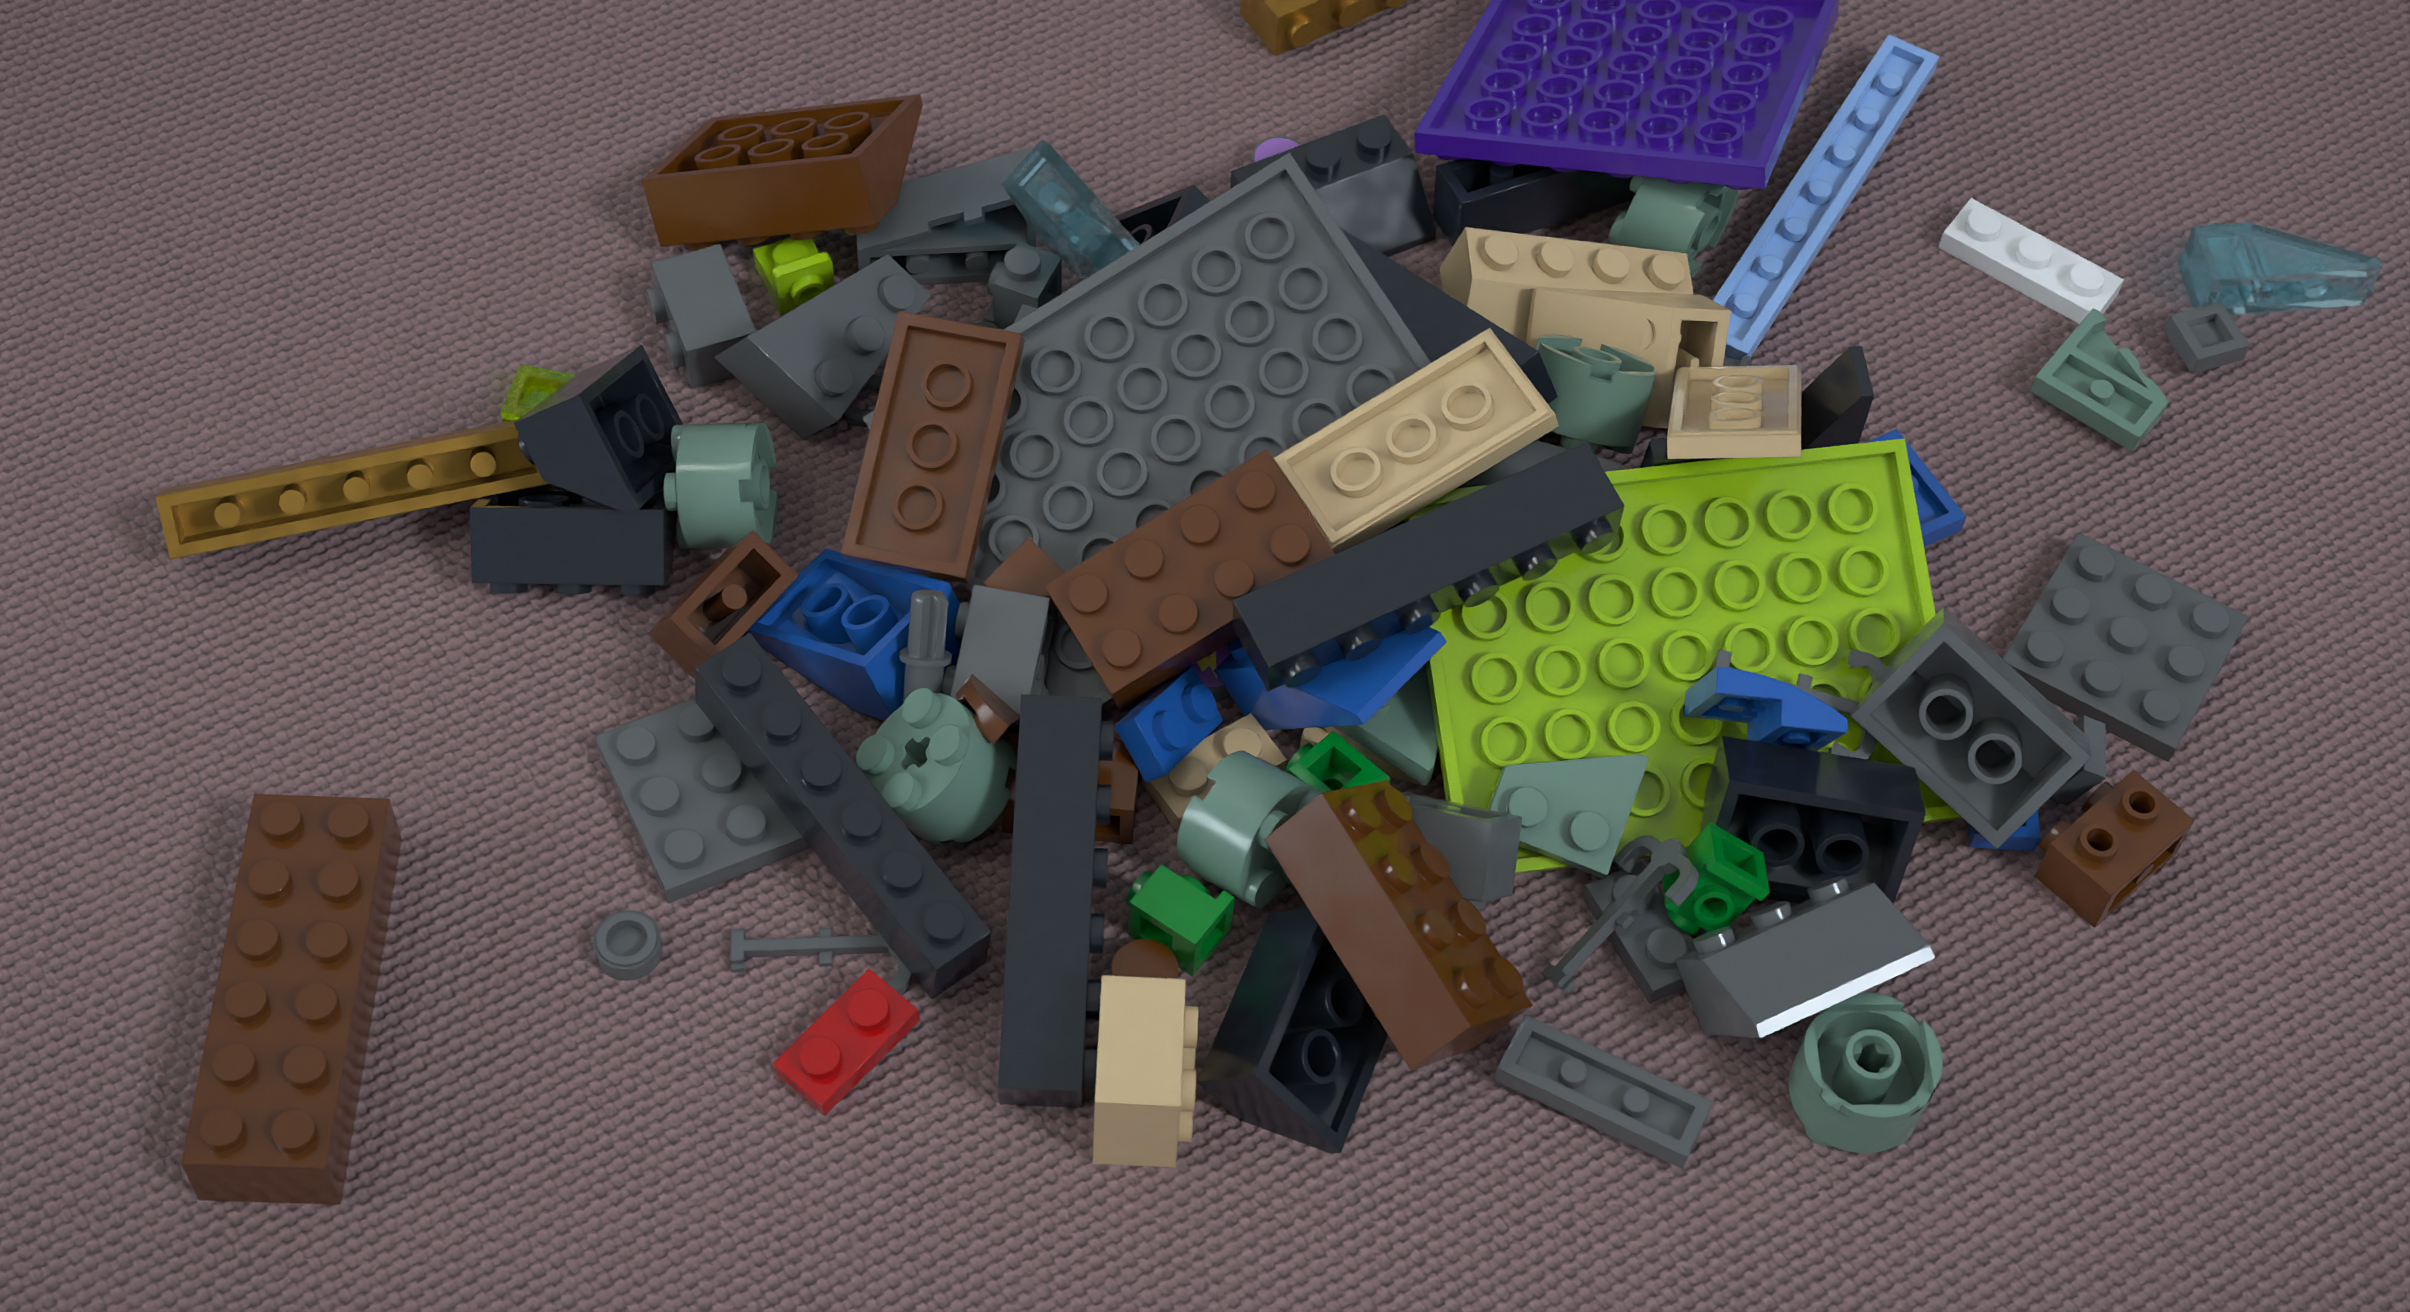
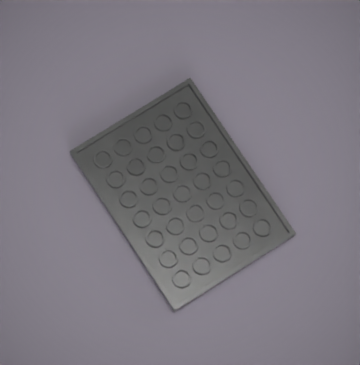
M1290 152L1004 329L1005 331L1022 333L1025 343L969 584H966L971 592H973L974 585L985 587L983 582L1028 537L1064 572H1067L1262 451L1268 449L1272 457H1276L1431 363ZM874 411L863 417L869 429L871 428ZM1403 521L1399 522L1398 524L1394 525L1393 527L1389 528L1388 530L1394 528L1395 526L1399 525V524L1402 523ZM1058 611L1041 695L1102 698L1103 711L1114 704L1115 701Z

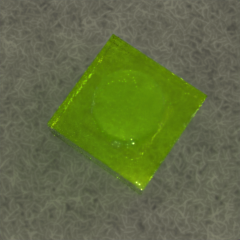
M520 364L501 409L503 422L520 419L575 375Z

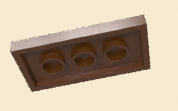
M898 311L840 553L845 560L969 584L1025 343L1022 333Z

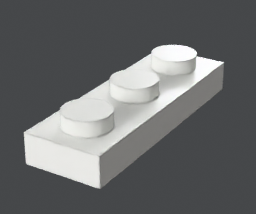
M1972 198L1943 232L1938 247L2078 324L2083 321L2093 308L2104 314L2118 295L2124 279Z

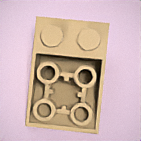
M1533 287L1526 344L1535 349L1540 335H1566L1581 338L1580 347L1600 350L1601 345L1604 344L1646 360L1655 367L1653 372L1657 373L1642 426L1668 428L1676 370H1679L1680 367L1723 366L1731 310L1703 295Z

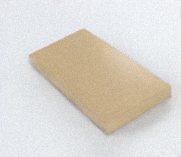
M1488 328L1274 457V460L1333 552L1337 554L1383 533L1557 428L1559 425L1553 410L1493 331Z
M1798 365L1680 367L1679 370H1676L1667 434L1668 459L1801 457V367H1798Z

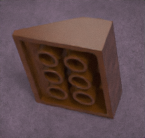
M916 94L710 118L641 180L660 247L684 245L685 250L696 251L713 246L718 241L736 239L738 245L746 246L763 242L773 235L790 234V238L793 240H805L816 237L825 230L844 229L845 234L848 235L863 234L874 230L879 226V221L897 203L923 107L921 95Z

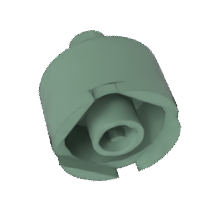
M1633 176L1630 190L1635 192L1636 195L1628 211H1622L1615 220L1608 240L1620 246L1687 253L1692 278L1703 265L1694 259L1695 256L1706 246L1714 249L1729 222L1739 192L1722 184L1702 182L1675 184L1663 178Z
M1557 334L1540 335L1535 349L1539 351L1558 395L1548 405L1555 413L1559 425L1552 430V432L1561 434L1559 444L1564 448L1571 449L1584 442H1588L1594 454L1598 444L1614 452L1632 454L1654 387L1657 373L1653 372L1655 367L1636 355L1602 344L1600 350L1580 347L1581 338Z
M751 422L674 425L671 433V447L673 458L676 462V473H666L664 500L668 511H678L679 514L677 518L679 548L681 550L728 549L752 530L766 544H771L777 522L778 489H770L768 469H776V459L772 437L767 425L764 423L753 424Z
M919 688L907 696L903 705L885 720L875 735L869 736L862 742L856 754V763L911 832L931 845L942 846L940 841L951 839L961 844L974 839L984 832L998 818L1006 806L1011 790L1005 786L1009 767L1016 771L1015 751L1005 736L995 743H989L983 737L982 732L978 729L973 719L976 714L953 697L933 693L928 688Z
M1236 751L1219 761L1206 776L1216 782L1206 798L1203 800L1193 795L1180 824L1177 837V854L1179 860L1189 865L1185 868L1191 870L1197 876L1249 905L1262 908L1278 895L1288 883L1293 885L1265 841V838L1322 792L1259 757L1253 756L1246 751Z
M1861 992L1826 1008L1809 1025L1791 1067L1789 1093L1793 1107L1804 1124L1807 1136L1816 1144L1825 1147L1833 1146L1854 1153H1876L1903 1145L1917 1128L1941 1078L1943 1058L1938 1038L1933 1029L1924 1019L1920 1024L1915 1018L1903 1010L1905 1004L1883 994Z

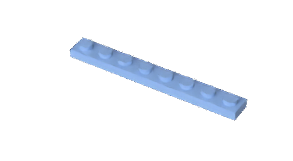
M1888 34L1713 299L1714 302L1731 310L1724 356L1742 360L1744 355L1750 357L1753 355L1931 79L1940 56Z

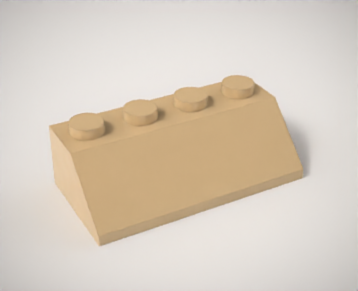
M1465 227L1440 266L1443 292L1525 343L1533 287L1694 294L1687 253Z

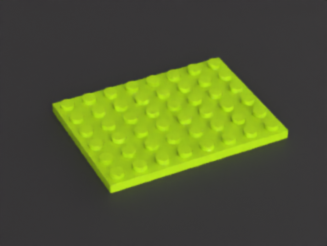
M1905 438L1801 450V457L1724 458L1605 472L1625 505L1618 533L1611 543L1599 551L1588 555L1581 554L1580 550L1558 560L1557 565L1551 571L1537 579L1524 581L1520 577L1499 587V591L1492 598L1480 605L1467 608L1464 604H1460L1440 613V618L1430 626V628L1440 631L1447 641L1425 663L1446 801L1487 809L1500 772L1507 765L1641 754L1649 757L1615 856L1629 842L1641 836H1652L1661 842L1674 838L1687 848L1701 831L1705 789L1721 737L1728 736L1747 739L1748 723L1684 717L1685 691L1713 670L1715 657L1719 649L1732 652L1730 668L1768 676L1793 685L1797 684L1798 674L1809 675L1813 677L1810 689L1860 702L1871 688L1872 677L1863 668L1855 667L1851 669L1850 665L1847 664L1849 651L1854 649L1872 654L1880 659L1887 668L1897 653L1936 615ZM1488 485L1456 488L1404 519V523ZM1842 714L1848 719L1847 733L1818 751L1828 753L1829 748H1831L1835 741L1844 746L1848 751H1855L1860 743L1862 728L1854 718ZM1876 740L1874 751L1867 760L1905 766ZM1918 778L1926 811L1922 824L1964 819ZM1518 847L1515 875L1574 868L1526 848ZM1646 854L1638 860L1651 858L1652 855Z

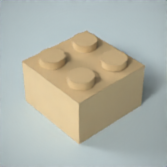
M1102 975L1095 1089L1093 1164L1176 1168L1178 1142L1191 1143L1196 1089L1195 1049L1197 1048L1198 1006H1185L1186 979Z

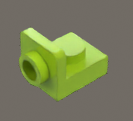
M786 238L753 249L754 264L780 315L792 311L834 286L833 262L827 252L819 253L812 238L805 240Z

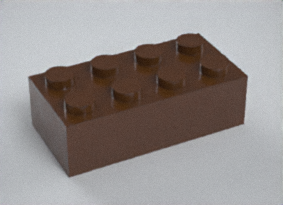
M1268 449L1044 586L1116 705L1121 709L1237 638L1238 636L1232 626L1234 599L1328 558L1335 553Z
M1388 780L1324 792L1267 836L1265 841L1409 1069L1412 1071L1476 1048L1532 1007V1003L1523 991V980L1518 970L1511 962L1501 957L1486 934V923L1483 916L1473 904L1464 900L1449 877L1450 870L1446 859L1436 847L1426 841L1412 819L1413 810L1404 795L1391 787Z

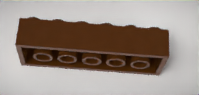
M254 794L181 1162L200 1201L341 1205L402 842L390 799Z

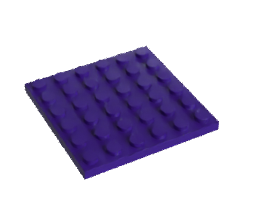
M1491 0L1414 132L1415 153L1436 155L1443 160H1459L1462 158L1493 161L1500 166H1515L1518 164L1546 166L1558 172H1572L1576 170L1605 172L1616 178L1644 176L1663 178L1675 184L1702 182L1722 184L1734 190L1765 189L1838 18L1839 0Z

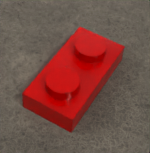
M868 969L773 1062L775 1072L813 1107L826 1116L920 1021L918 1009L871 969Z

